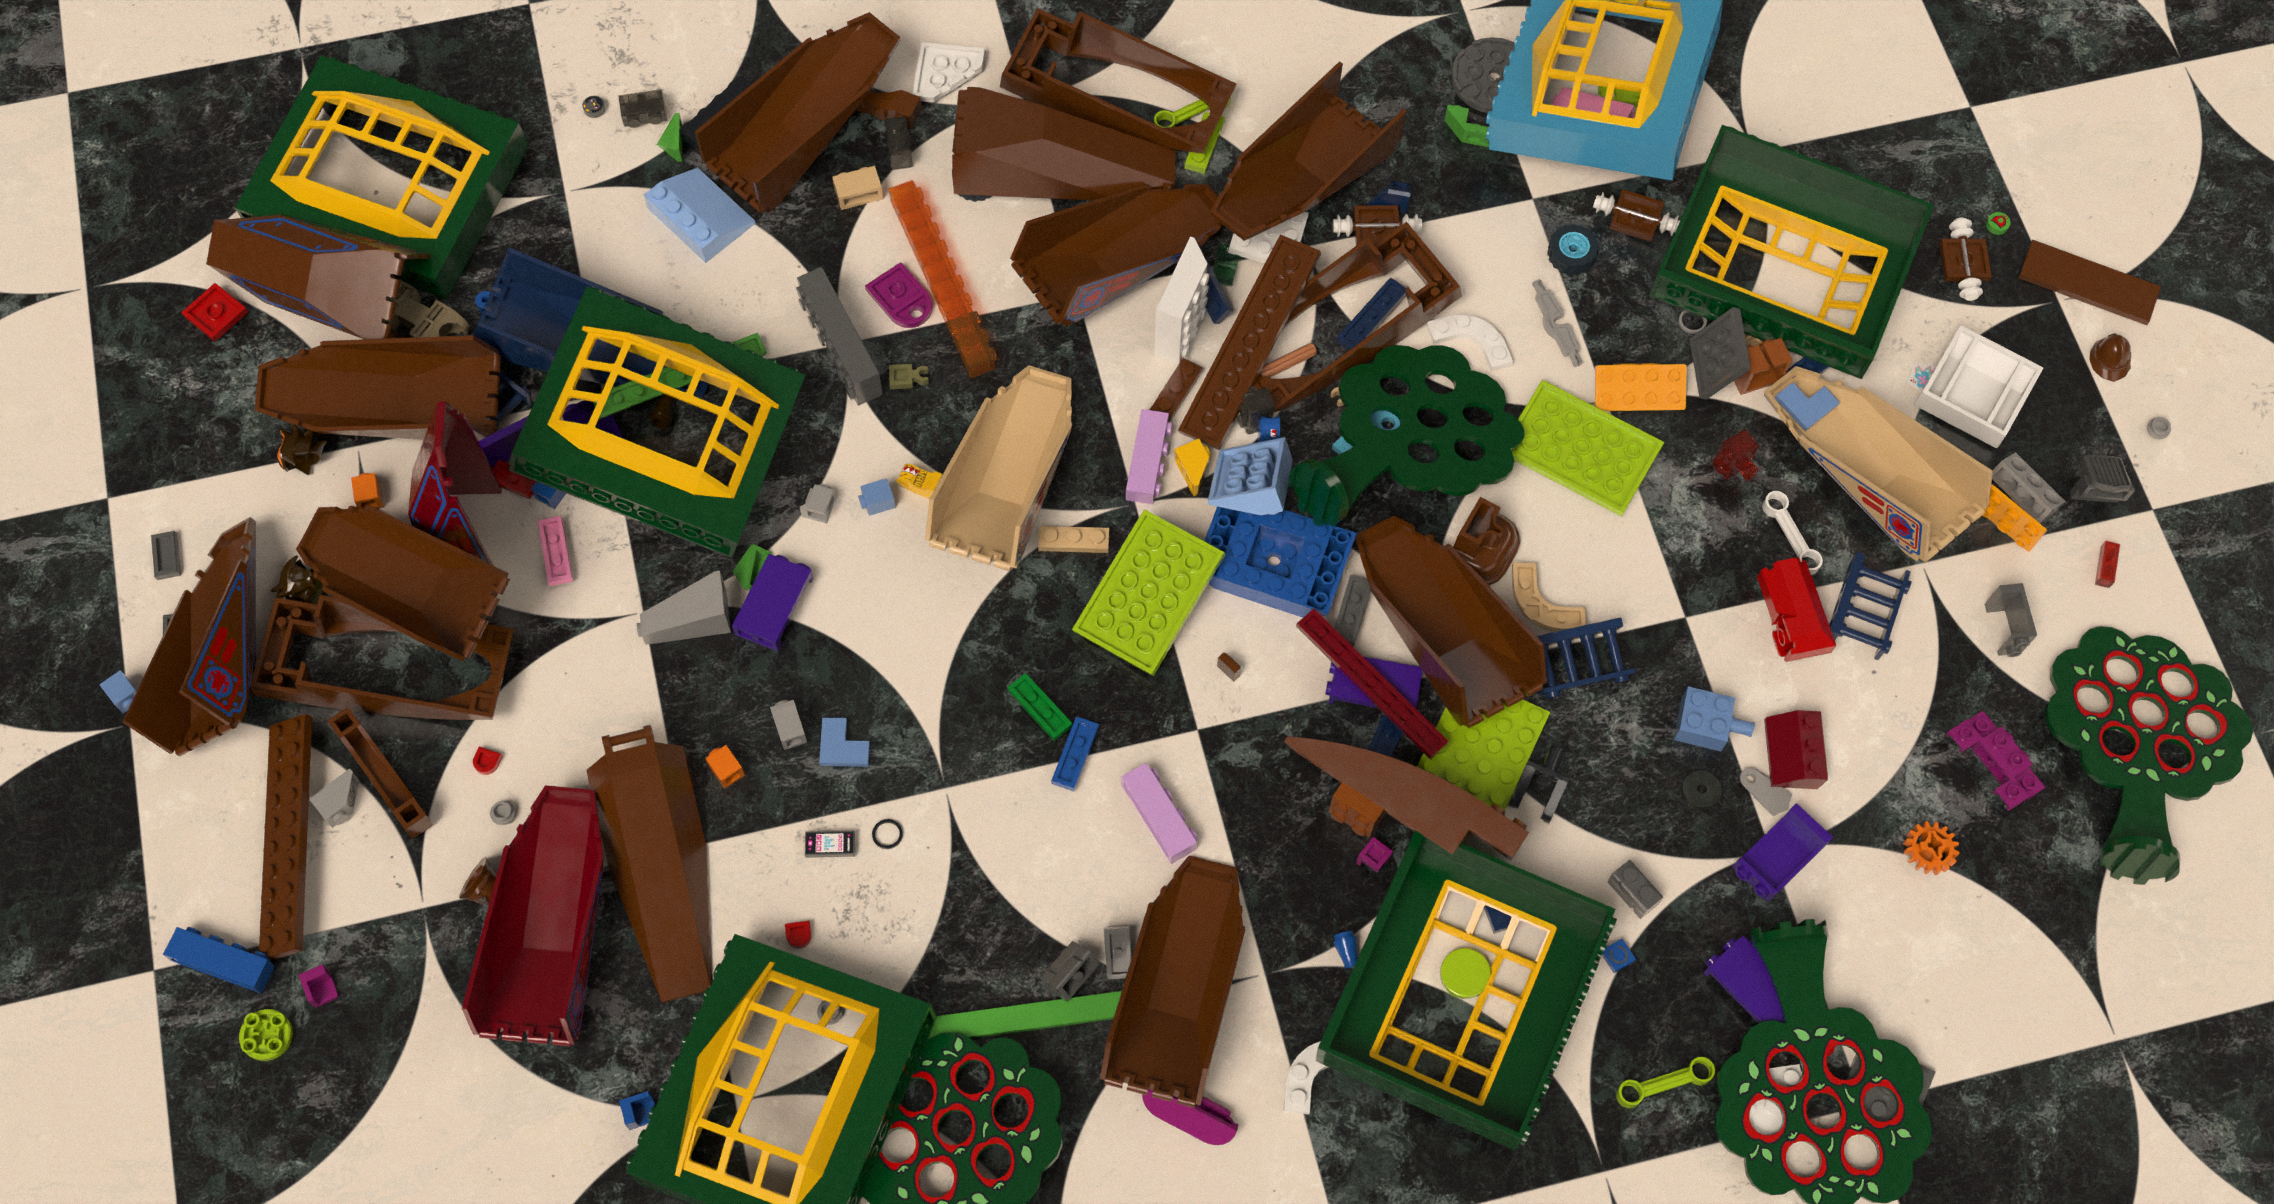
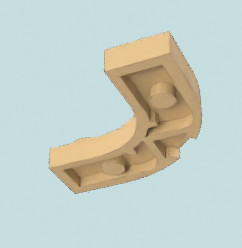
M1513 562V596L1519 610L1528 620L1543 629L1554 632L1586 625L1585 608L1560 607L1544 600L1537 586L1536 563Z

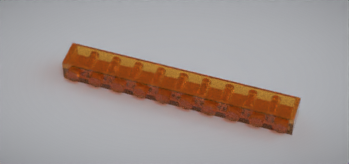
M913 180L888 188L890 202L969 377L973 378L995 370V360H997L995 349L989 347L987 343L989 342L988 334L985 329L981 330L980 328L981 320L979 314L971 308L973 303L969 293H964L961 275H956L954 271L956 270L955 262L946 253L948 248L945 240H940L938 236L940 234L939 227L930 218L932 213L929 205H924L922 201L924 200V195L921 188H917Z

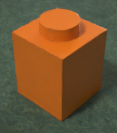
M362 473L359 476L351 477L354 502L358 508H365L366 505L376 509L384 507L381 483L375 473Z
M726 745L712 750L709 756L705 758L709 768L724 789L745 776L741 765Z

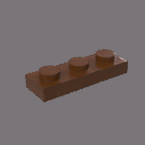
M1183 358L1150 410L1169 413L1168 422H1171L1200 377L1203 367Z

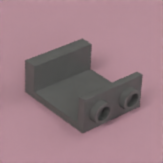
M2023 583L2000 585L1984 605L1987 613L2005 611L2011 636L1997 651L1998 656L2016 657L2021 655L2027 646L2030 645L2037 636Z

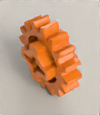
M1925 821L1922 827L1917 824L1913 830L1907 833L1906 836L1908 838L1903 842V845L1908 847L1904 854L1911 856L1908 863L1915 862V870H1919L1922 867L1926 875L1931 870L1934 875H1938L1941 870L1945 873L1950 868L1949 866H1953L1956 863L1954 858L1960 853L1954 850L1959 845V842H1952L1955 834H1947V826H1944L1942 829L1938 828V822L1930 826L1928 821ZM1919 836H1922V838L1920 839L1921 842L1919 844H1916L1917 838ZM1946 852L1945 859L1941 861L1942 854Z

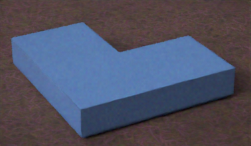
M1793 382L1774 397L1804 431L1808 430L1840 404L1825 386L1808 399Z
M822 718L820 766L869 767L870 742L846 741L847 718Z

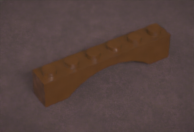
M903 90L886 93L869 92L856 110L861 113L871 114L880 120L890 121L899 127L912 129L922 111L920 96Z
M346 707L328 719V723L368 776L410 837L414 839L433 826L431 820L350 708Z

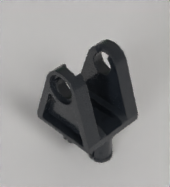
M1551 744L1543 764L1538 765L1528 760L1508 806L1518 809L1532 776L1537 777L1539 774L1552 779L1551 784L1555 786L1540 819L1549 824L1570 779L1559 774V771H1557L1565 750Z

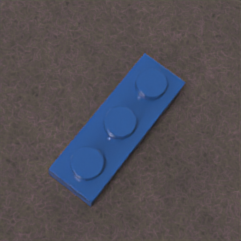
M1076 716L1051 784L1075 791L1099 729V724Z

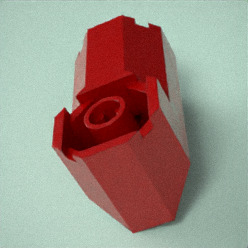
M1796 557L1773 563L1774 568L1769 571L1767 567L1761 569L1757 580L1766 602L1772 625H1776L1777 631H1772V638L1778 655L1780 657L1786 656L1784 660L1789 662L1832 653L1836 643L1806 560L1801 562L1800 558Z

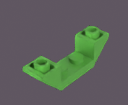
M1447 105L1444 121L1461 142L1489 147V140H1486L1488 127L1466 123L1469 108Z

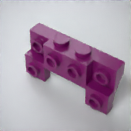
M1981 711L1969 720L1963 721L1947 732L1946 735L1948 737L1951 736L1961 748L1959 750L1961 753L1974 746L1972 748L1974 753L2001 785L1993 793L1994 795L1998 794L2007 805V811L2031 799L2045 788L2030 769L2033 764L2030 762L2029 756L2016 745L2012 735L2005 731L2002 726L1997 729L1984 711Z

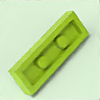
M1204 112L1201 121L1206 120L1210 113ZM1221 116L1203 154L1189 152L1185 162V169L1206 174L1222 131L1225 117Z

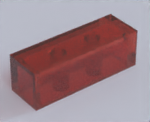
M2105 541L2101 545L2095 585L2110 588L2115 583L2120 544Z

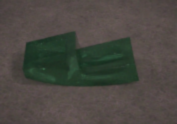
M1220 243L1213 272L1220 284L1232 286L1240 255L1228 253L1230 245Z

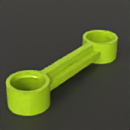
M1231 97L1225 108H1227L1230 105ZM1199 99L1174 112L1166 110L1158 112L1154 117V124L1160 126L1158 124L1160 120H1168L1172 124L1167 127H1175V125L1209 108Z
M1697 1057L1687 1068L1640 1083L1635 1080L1624 1081L1616 1091V1098L1623 1107L1634 1108L1643 1098L1691 1082L1700 1086L1707 1084L1714 1077L1715 1067L1709 1059ZM1696 1063L1704 1064L1709 1070L1708 1078H1697L1693 1074L1692 1066ZM1623 1087H1634L1638 1091L1639 1099L1635 1102L1626 1101L1622 1096Z

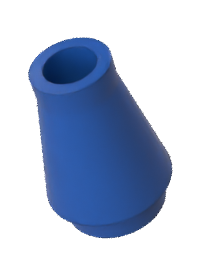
M1353 930L1334 935L1335 941L1333 944L1345 969L1353 968L1358 959L1357 936H1354Z

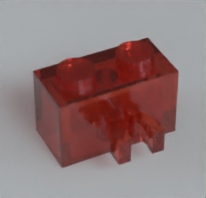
M1745 429L1723 441L1712 462L1715 470L1722 474L1726 480L1741 472L1744 479L1748 482L1755 477L1754 473L1758 471V468L1751 460L1759 446Z

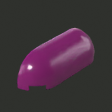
M1150 1089L1147 1095L1142 1094L1146 1108L1155 1117L1207 1144H1226L1234 1138L1238 1130V1123H1234L1230 1117L1231 1112L1204 1096L1201 1105L1195 1104V1108L1177 1104L1178 1097L1173 1096L1172 1102L1152 1097L1153 1090Z

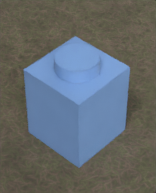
M887 478L860 486L862 495L858 496L862 509H867L869 516L895 508L894 497Z
M119 670L99 685L113 704L124 714L128 711L137 689L124 673Z

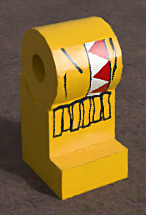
M905 464L896 481L903 488L929 499L943 474L936 471L931 473L913 464Z

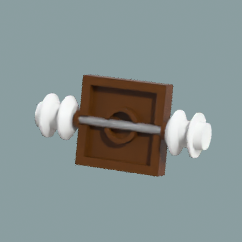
M1622 189L1618 203H1615V205L1614 196L1606 198L1604 197V192H1602L1601 196H1596L1593 208L1597 209L1596 213L1602 210L1605 212V216H1607L1611 211L1614 212L1609 229L1650 242L1659 224L1660 232L1670 231L1672 237L1680 223V220H1678L1679 215L1675 219L1670 218V213L1668 212L1663 216V219L1660 217L1664 205L1663 201Z
M1398 205L1354 206L1353 222L1349 215H1347L1346 219H1341L1339 215H1337V219H1333V233H1337V237L1341 233H1346L1347 237H1349L1352 230L1355 231L1356 245L1367 237L1375 245L1405 222L1411 226L1416 234L1422 231V219L1418 218L1417 214H1415L1414 218H1409L1405 214L1402 221H1399Z
M1957 218L1949 225V229L1952 230L1950 234L1952 239H1941L1939 242L1944 280L1961 281L1958 284L1959 289L1962 290L1960 297L1972 301L1983 293L1982 288L1979 287L1981 281H1989L1992 277L1986 239H1968L1973 235V230L1970 228L1972 222L1966 218Z

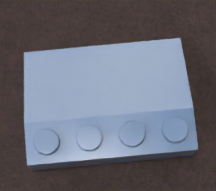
M698 167L660 181L644 194L648 209L705 263L756 224L751 216Z
M1283 437L1219 450L1208 497L1209 505L1256 515H1274L1284 510L1289 474L1293 462L1286 438Z

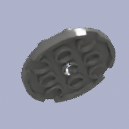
M1482 38L1473 41L1465 49L1462 48L1457 54L1452 67L1451 79L1456 93L1467 105L1485 113L1493 110V98L1498 96V85L1500 80H1504V68L1506 65L1509 66V55L1511 50H1515V42L1503 38ZM1497 73L1500 77L1494 80L1489 74Z

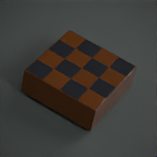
M1223 652L1218 657L1217 667L1235 682L1240 677L1241 666L1226 652Z

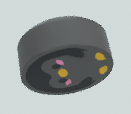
M589 96L583 101L582 107L588 117L597 118L604 114L605 104L601 97Z

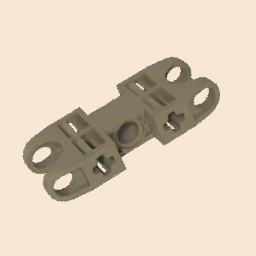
M402 280L398 297H390L391 301L396 302L393 320H385V323L392 324L391 331L393 332L401 324L411 329L409 333L411 338L444 337L451 333L460 334L461 332L467 334L471 330L470 325L462 316L438 300L430 308L419 303L421 297L417 289Z

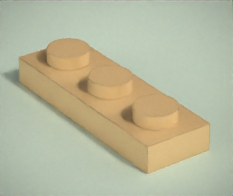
M1039 526V551L1108 553L1109 528Z

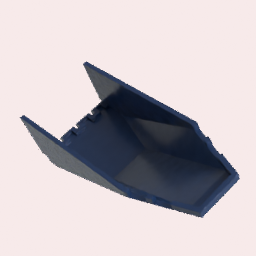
M508 247L498 272L500 274H497L492 286L494 291H491L484 306L486 310L482 311L473 335L498 349L501 361L549 371L586 286L599 288L605 294L612 297H621L632 305L643 306L654 314L663 315L664 312ZM597 339L588 360L614 364L621 348ZM628 351L622 367L646 376L653 373L657 362ZM584 368L579 379L606 384L610 372ZM617 376L613 387L623 385L632 380ZM700 380L694 396L703 397L708 383ZM689 385L677 390L687 392Z

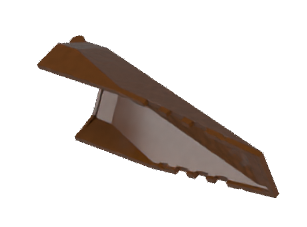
M651 724L643 726V729L612 737L610 735L602 736L605 755L586 770L591 790L595 791L600 833L608 867L662 1003L704 993L708 986L711 987L707 845L687 754L683 746L655 742ZM646 738L647 744L613 751V746Z

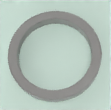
M1684 310L1681 312L1678 323L1683 331L1697 334L1706 327L1707 319L1702 317L1703 326L1700 329L1691 330L1686 328L1682 323V316L1688 313V311Z

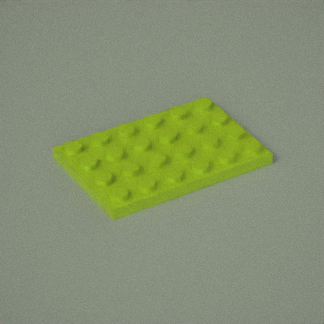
M1541 380L1518 418L1524 428V439L1519 448L1514 450L1512 454L1514 460L1521 465L1622 517L1664 442Z
M1144 509L1074 625L1073 632L1154 676L1226 554Z
M1522 700L1508 708L1503 704V711L1488 719L1482 715L1484 721L1468 728L1464 725L1460 726L1451 716L1448 709L1445 708L1436 729L1449 743L1431 760L1423 753L1417 767L1458 786L1490 807L1494 803L1505 810L1550 712Z

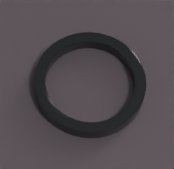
M891 819L879 821L872 830L874 843L882 849L895 848L900 844L903 837L901 826ZM885 823L894 824L899 829L898 840L891 845L880 844L875 837L879 826Z

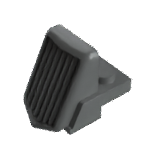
M2083 455L2080 460L2082 477L2071 489L2070 494L2071 499L2117 503L2118 501H2127L2135 491V488L2128 477L2121 458L2108 455Z

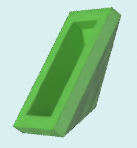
M680 113L674 114L656 144L677 162H682L683 147L680 133L683 124Z
M755 544L748 548L733 570L742 588L750 591L768 554L772 555L771 552Z

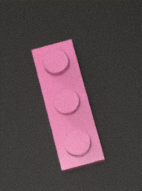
M557 516L538 520L549 586L573 582L562 517Z

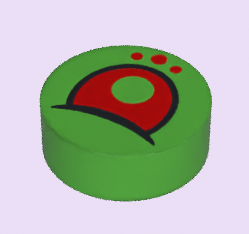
M2001 212L1992 213L1986 221L1987 229L1995 235L2004 234L2010 226L2009 217Z

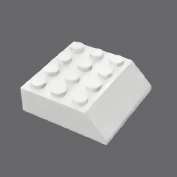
M1193 237L1189 238L1156 309L1154 356L1176 364L1181 362L1182 357H1187L1190 350L1189 342L1191 339L1194 340L1199 329L1197 327L1198 322L1204 320L1207 312L1205 306L1208 300L1206 294L1209 288L1207 282L1210 274L1207 273V262Z
M1960 325L1914 405L1981 441L1998 448L2011 428L2043 367Z

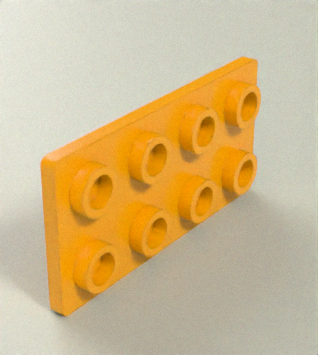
M1659 363L1596 365L1595 407L1603 411L1684 410L1686 408V365Z
M1991 484L1989 507L1984 509L1985 513L1982 516L1988 518L2001 532L2006 533L2015 540L2019 547L2030 552L2046 533L2047 529Z

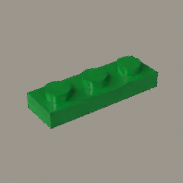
M1026 673L1007 687V691L1053 741H1056L1072 728V722Z

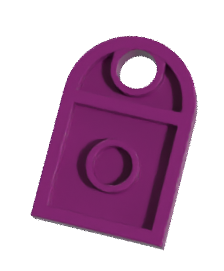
M901 262L865 285V290L886 315L900 327H919L931 316L932 301L929 294ZM913 311L922 312V315L918 318L910 316Z

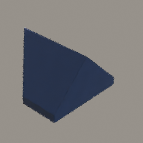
M1390 180L1389 185L1364 206L1398 205L1399 213L1406 214L1412 184Z

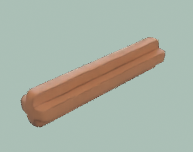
M1308 343L1264 365L1260 375L1270 378L1316 355V347L1313 343Z

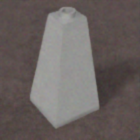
M715 571L642 612L640 614L641 623H637L638 636L643 637L645 644L648 645L731 633L727 591L721 572Z

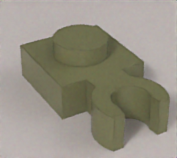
M912 364L889 365L890 389L913 388V382H917L920 385L929 384L928 377L920 376L921 374H928V367L920 366L916 370H912Z

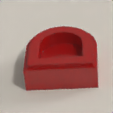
M479 746L473 758V766L478 773L489 775L497 770L503 756L498 752Z
M810 920L785 924L786 939L790 946L800 949L810 943L812 938Z

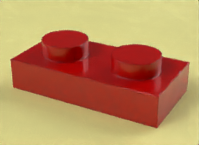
M498 460L493 468V472L501 488L531 499L533 495L531 488L536 481L509 471L510 464Z

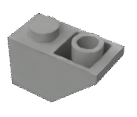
M783 700L770 707L784 750L807 743L794 700Z

